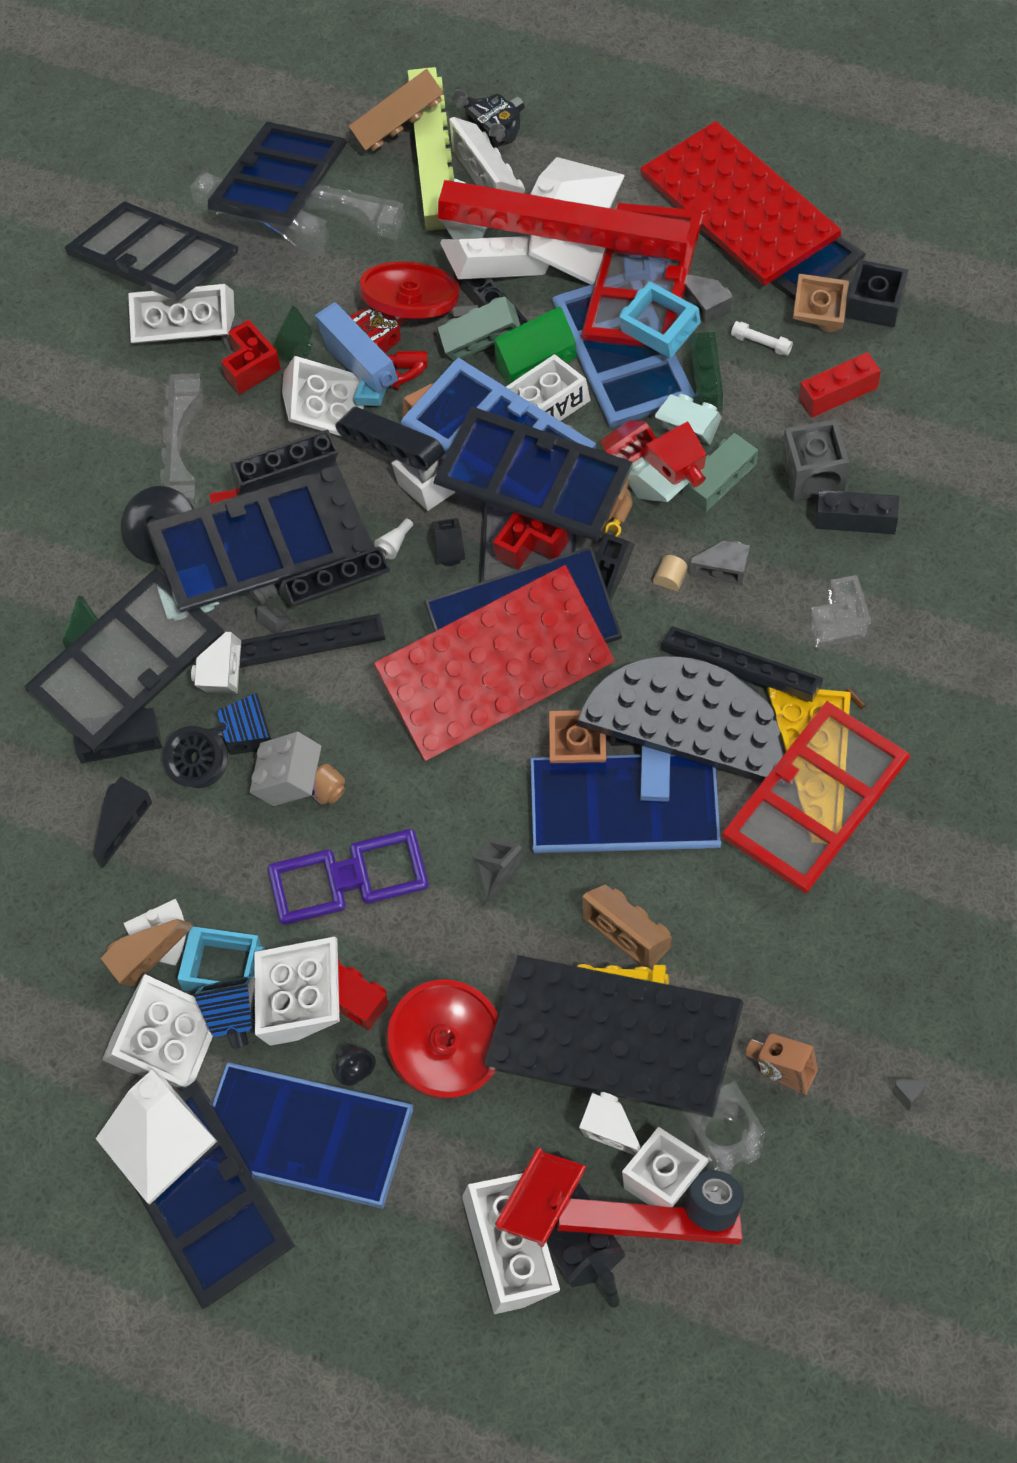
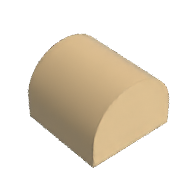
M665 555L655 574L653 584L678 592L687 572L686 562L677 556Z

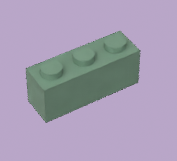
M504 296L493 299L485 306L474 308L459 318L448 320L444 325L439 326L438 330L445 353L455 361L457 358L464 359L494 345L495 338L519 327L520 322L515 306Z
M736 433L732 434L728 439H723L716 451L706 456L705 467L701 471L706 477L705 481L695 488L688 483L683 488L682 495L704 512H707L757 464L758 449Z

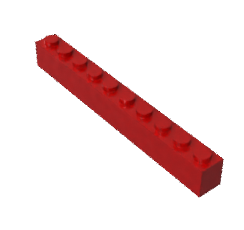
M444 180L438 200V219L684 261L691 223Z

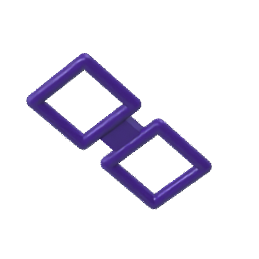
M407 829L353 843L350 846L352 859L337 863L335 862L333 852L331 850H324L270 864L268 866V874L280 923L287 925L342 911L346 907L343 892L360 888L362 900L366 904L427 889L429 882L415 831ZM406 842L416 880L372 891L362 852ZM324 862L333 901L289 912L280 873Z

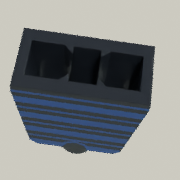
M258 693L220 709L217 713L221 726L210 729L217 733L224 742L226 741L230 755L257 752L260 743L271 740Z
M255 976L202 985L194 996L211 1035L214 1037L229 1035L233 1049L247 1046L249 1042L246 1031H250L255 1027Z

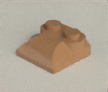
M799 274L793 319L817 324L825 332H836L843 328L849 281Z

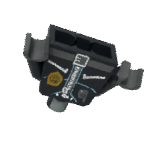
M461 89L455 90L451 100L456 101V106L459 109L465 108L466 121L476 124L481 132H485L493 148H498L505 141L512 142L516 139L520 130L519 112L525 108L523 101L519 97H515L509 102L500 94L475 99L468 97V94Z

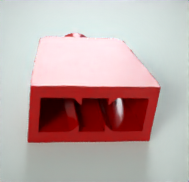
M630 420L607 435L600 442L606 453L635 462L645 455L646 444L657 438L647 422Z
M688 421L646 444L645 460L671 484L676 485L687 479L695 488L705 481L706 477L701 470L705 467L706 453Z

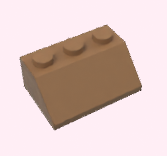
M605 884L586 892L582 896L583 919L642 967L652 969L671 948L672 937L669 930L660 923L656 925L652 922L648 914L641 907H634L627 902L625 895L618 889L612 890Z

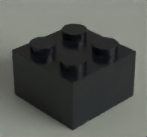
M859 259L848 296L845 317L895 327L906 288L909 269Z

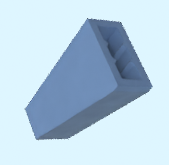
M336 302L315 315L328 353L379 394L398 381L391 359Z

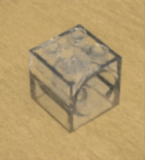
M735 1081L721 1088L713 1118L681 1111L680 1128L692 1149L708 1158L709 1162L704 1167L705 1171L716 1170L731 1174L735 1170L734 1166L743 1161L749 1164L761 1156L760 1152L763 1151L766 1132ZM716 1120L731 1121L742 1129L741 1141L731 1146L717 1145L706 1137L707 1125Z

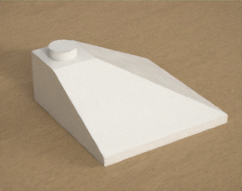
M556 157L538 177L531 195L611 208L624 175Z
M530 235L528 255L592 285L595 283L606 248Z
M294 356L283 372L282 394L289 422L321 431L328 429L330 433L341 436L335 427L336 422L354 406L364 409V405H357L354 399L361 379L352 372Z
M336 937L254 952L255 1035L271 1046L298 1041L340 1022L338 947Z
M144 974L113 1032L102 1060L127 1072L143 1077L153 1070L164 1077L170 1085L184 1089L195 1081L213 1036L195 997Z
M153 1070L149 1071L128 1091L96 1137L99 1144L148 1204H151L217 1142L167 1080Z

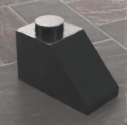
M452 518L432 521L439 563H444L447 566L459 564L460 560L465 559L459 519Z

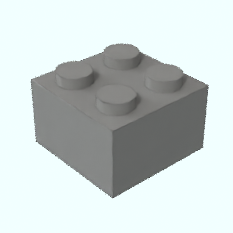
M298 731L260 743L249 793L272 806L311 796L321 745Z

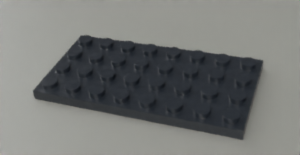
M518 955L484 1066L490 1070L600 1094L605 1092L623 1099L713 1118L744 1003L739 998Z

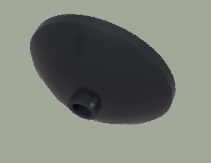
M153 486L137 493L127 504L121 520L122 538L128 550L144 562L160 564L146 527L147 523L152 518L159 520L194 509L189 499L176 489L167 486ZM197 521L162 531L173 561L184 555L192 545L197 531Z

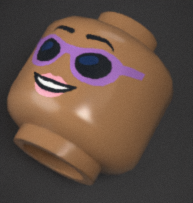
M330 764L317 766L311 796L321 805L327 803L330 805L334 804L346 790L344 787V777Z

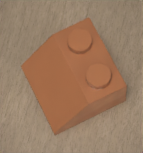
M582 710L549 711L550 763L606 762V734L576 726Z

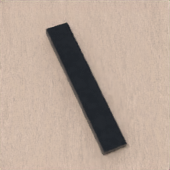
M381 614L241 640L239 668L386 640Z
M673 626L661 642V650L716 665L738 677L810 702L814 700L823 684V677Z

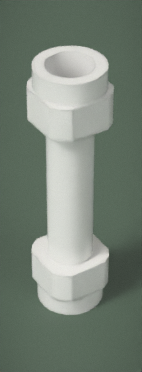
M736 321L731 332V336L736 337V339L743 341L744 338L758 342L774 348L775 353L788 356L793 345L792 341L782 336L776 339L749 329V324Z

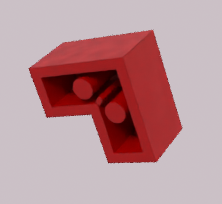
M249 319L228 332L234 353L221 360L225 379L239 395L281 370L277 350Z
M514 513L493 541L497 560L519 570L533 550L550 559L557 558L570 540L568 531Z

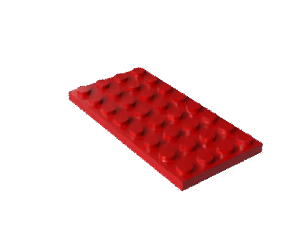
M714 121L640 167L641 175L677 208L702 210L703 220L701 229L764 286L841 237V229L717 121Z
M566 565L376 661L373 665L423 761H426L615 662L571 574Z

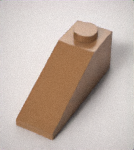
M175 919L122 937L111 943L107 948V952L100 959L120 984L134 986L193 926L189 922Z

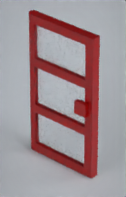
M618 203L616 205L618 210L691 222L684 261L606 248L604 251L581 338L589 341L649 347L622 332L619 320L620 313L624 307L629 306L635 299L637 292L644 288L649 281L683 299L687 277L690 272L703 220V211ZM652 301L637 320L664 335L677 320L679 314Z
M826 701L723 831L722 838L803 893H808L910 759V754L829 701Z

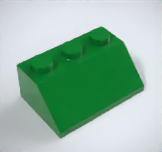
M561 306L494 339L496 369L508 385L554 354L567 364L577 357L576 341Z

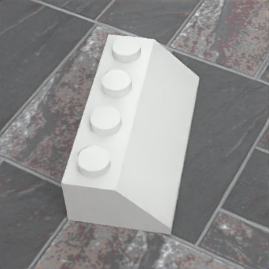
M455 117L449 119L452 151L476 185L525 193L523 183L519 179L516 180L510 165L503 162L499 150L496 147H492L489 137L485 132H481L474 123Z
M530 236L442 239L440 242L458 279L544 275L549 267V264L528 255Z
M226 284L198 286L179 301L154 291L129 293L131 343L229 335L228 332L231 329L235 316L233 290Z
M523 1173L468 1184L462 1196L494 1314L524 1308L560 1291L547 1242L544 1247H540L536 1242L498 1230L495 1226L496 1220Z

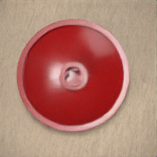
M397 261L382 263L366 270L360 279L359 292L362 299L369 306L380 312L403 318H430L451 311L458 303L460 288L453 276L437 267L417 262Z
M434 980L423 983L408 992L399 1001L390 1016L386 1031V1047L390 1062L398 1076L409 1087L423 1095L437 1099H454L466 1096L483 1086L495 1073V1070L487 1069L484 1063L499 1015L487 997L468 984L455 980Z

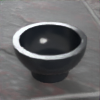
M354 1045L342 1047L336 1054L335 1073L338 1081L343 1085L352 1086L368 1077L375 1068V1056L369 1050L362 1047H355Z

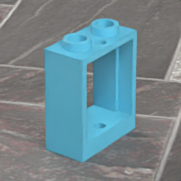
M650 281L637 292L635 299L629 306L622 309L619 316L622 332L670 359L701 323L698 307ZM652 301L680 315L664 335L637 320Z
M193 927L189 931L177 980L182 990L197 992L202 985L220 982L197 978L205 945L248 951L249 956L244 977L255 976L254 952L263 951L265 948L261 946L257 935Z

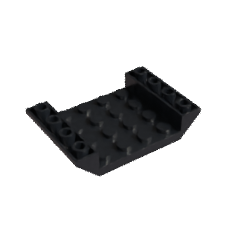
M328 429L230 462L237 496L312 473L314 474L346 558L275 583L278 591L291 606L390 572L381 547L374 548L336 462L338 450ZM307 488L268 499L294 565L332 553ZM254 503L244 506L247 520L270 572L282 569L283 567L258 504Z

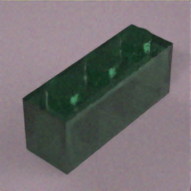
M715 332L693 333L689 337V357L695 403L701 406L703 402L717 407L716 411L721 412L723 408V387Z

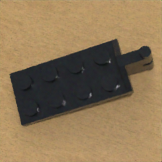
M559 1151L551 1154L563 1158ZM578 1182L570 1199L590 1200ZM556 1223L546 1242L551 1256L570 1286L573 1288L596 1283L610 1307H617L620 1300L614 1274L611 1270L625 1257V1254L614 1235L558 1231Z

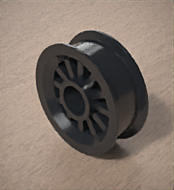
M186 726L177 730L169 737L163 750V764L167 774L176 783L187 787L205 788L211 786L222 777L228 763V751L223 739L214 731L199 726ZM195 751H198L199 760L193 764L192 755Z

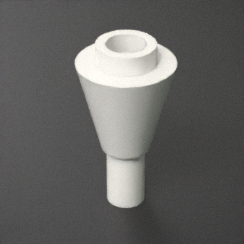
M406 518L397 528L375 540V548L381 547L385 559L396 558L405 534L412 528L413 522Z

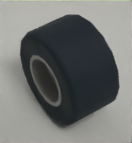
M716 1170L700 1172L690 1184L685 1198V1211L689 1219L698 1227L707 1231L718 1232L726 1230L735 1224L744 1201L743 1190L739 1182L727 1173Z

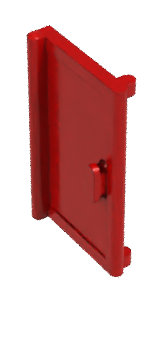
M537 1148L496 1220V1228L536 1242L540 1247H544L585 1172L586 1166L544 1153L541 1148Z

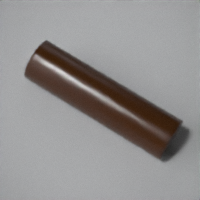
M850 687L845 690V692H851L850 698L860 709L866 706Z

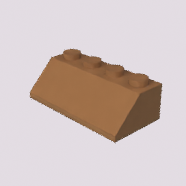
M425 69L349 125V128L365 150L371 148L372 151H375L384 144L382 139L390 134L394 137L404 129L402 124L410 120L413 123L423 115L421 110L429 105L432 109L443 101L440 96L444 93L429 70Z

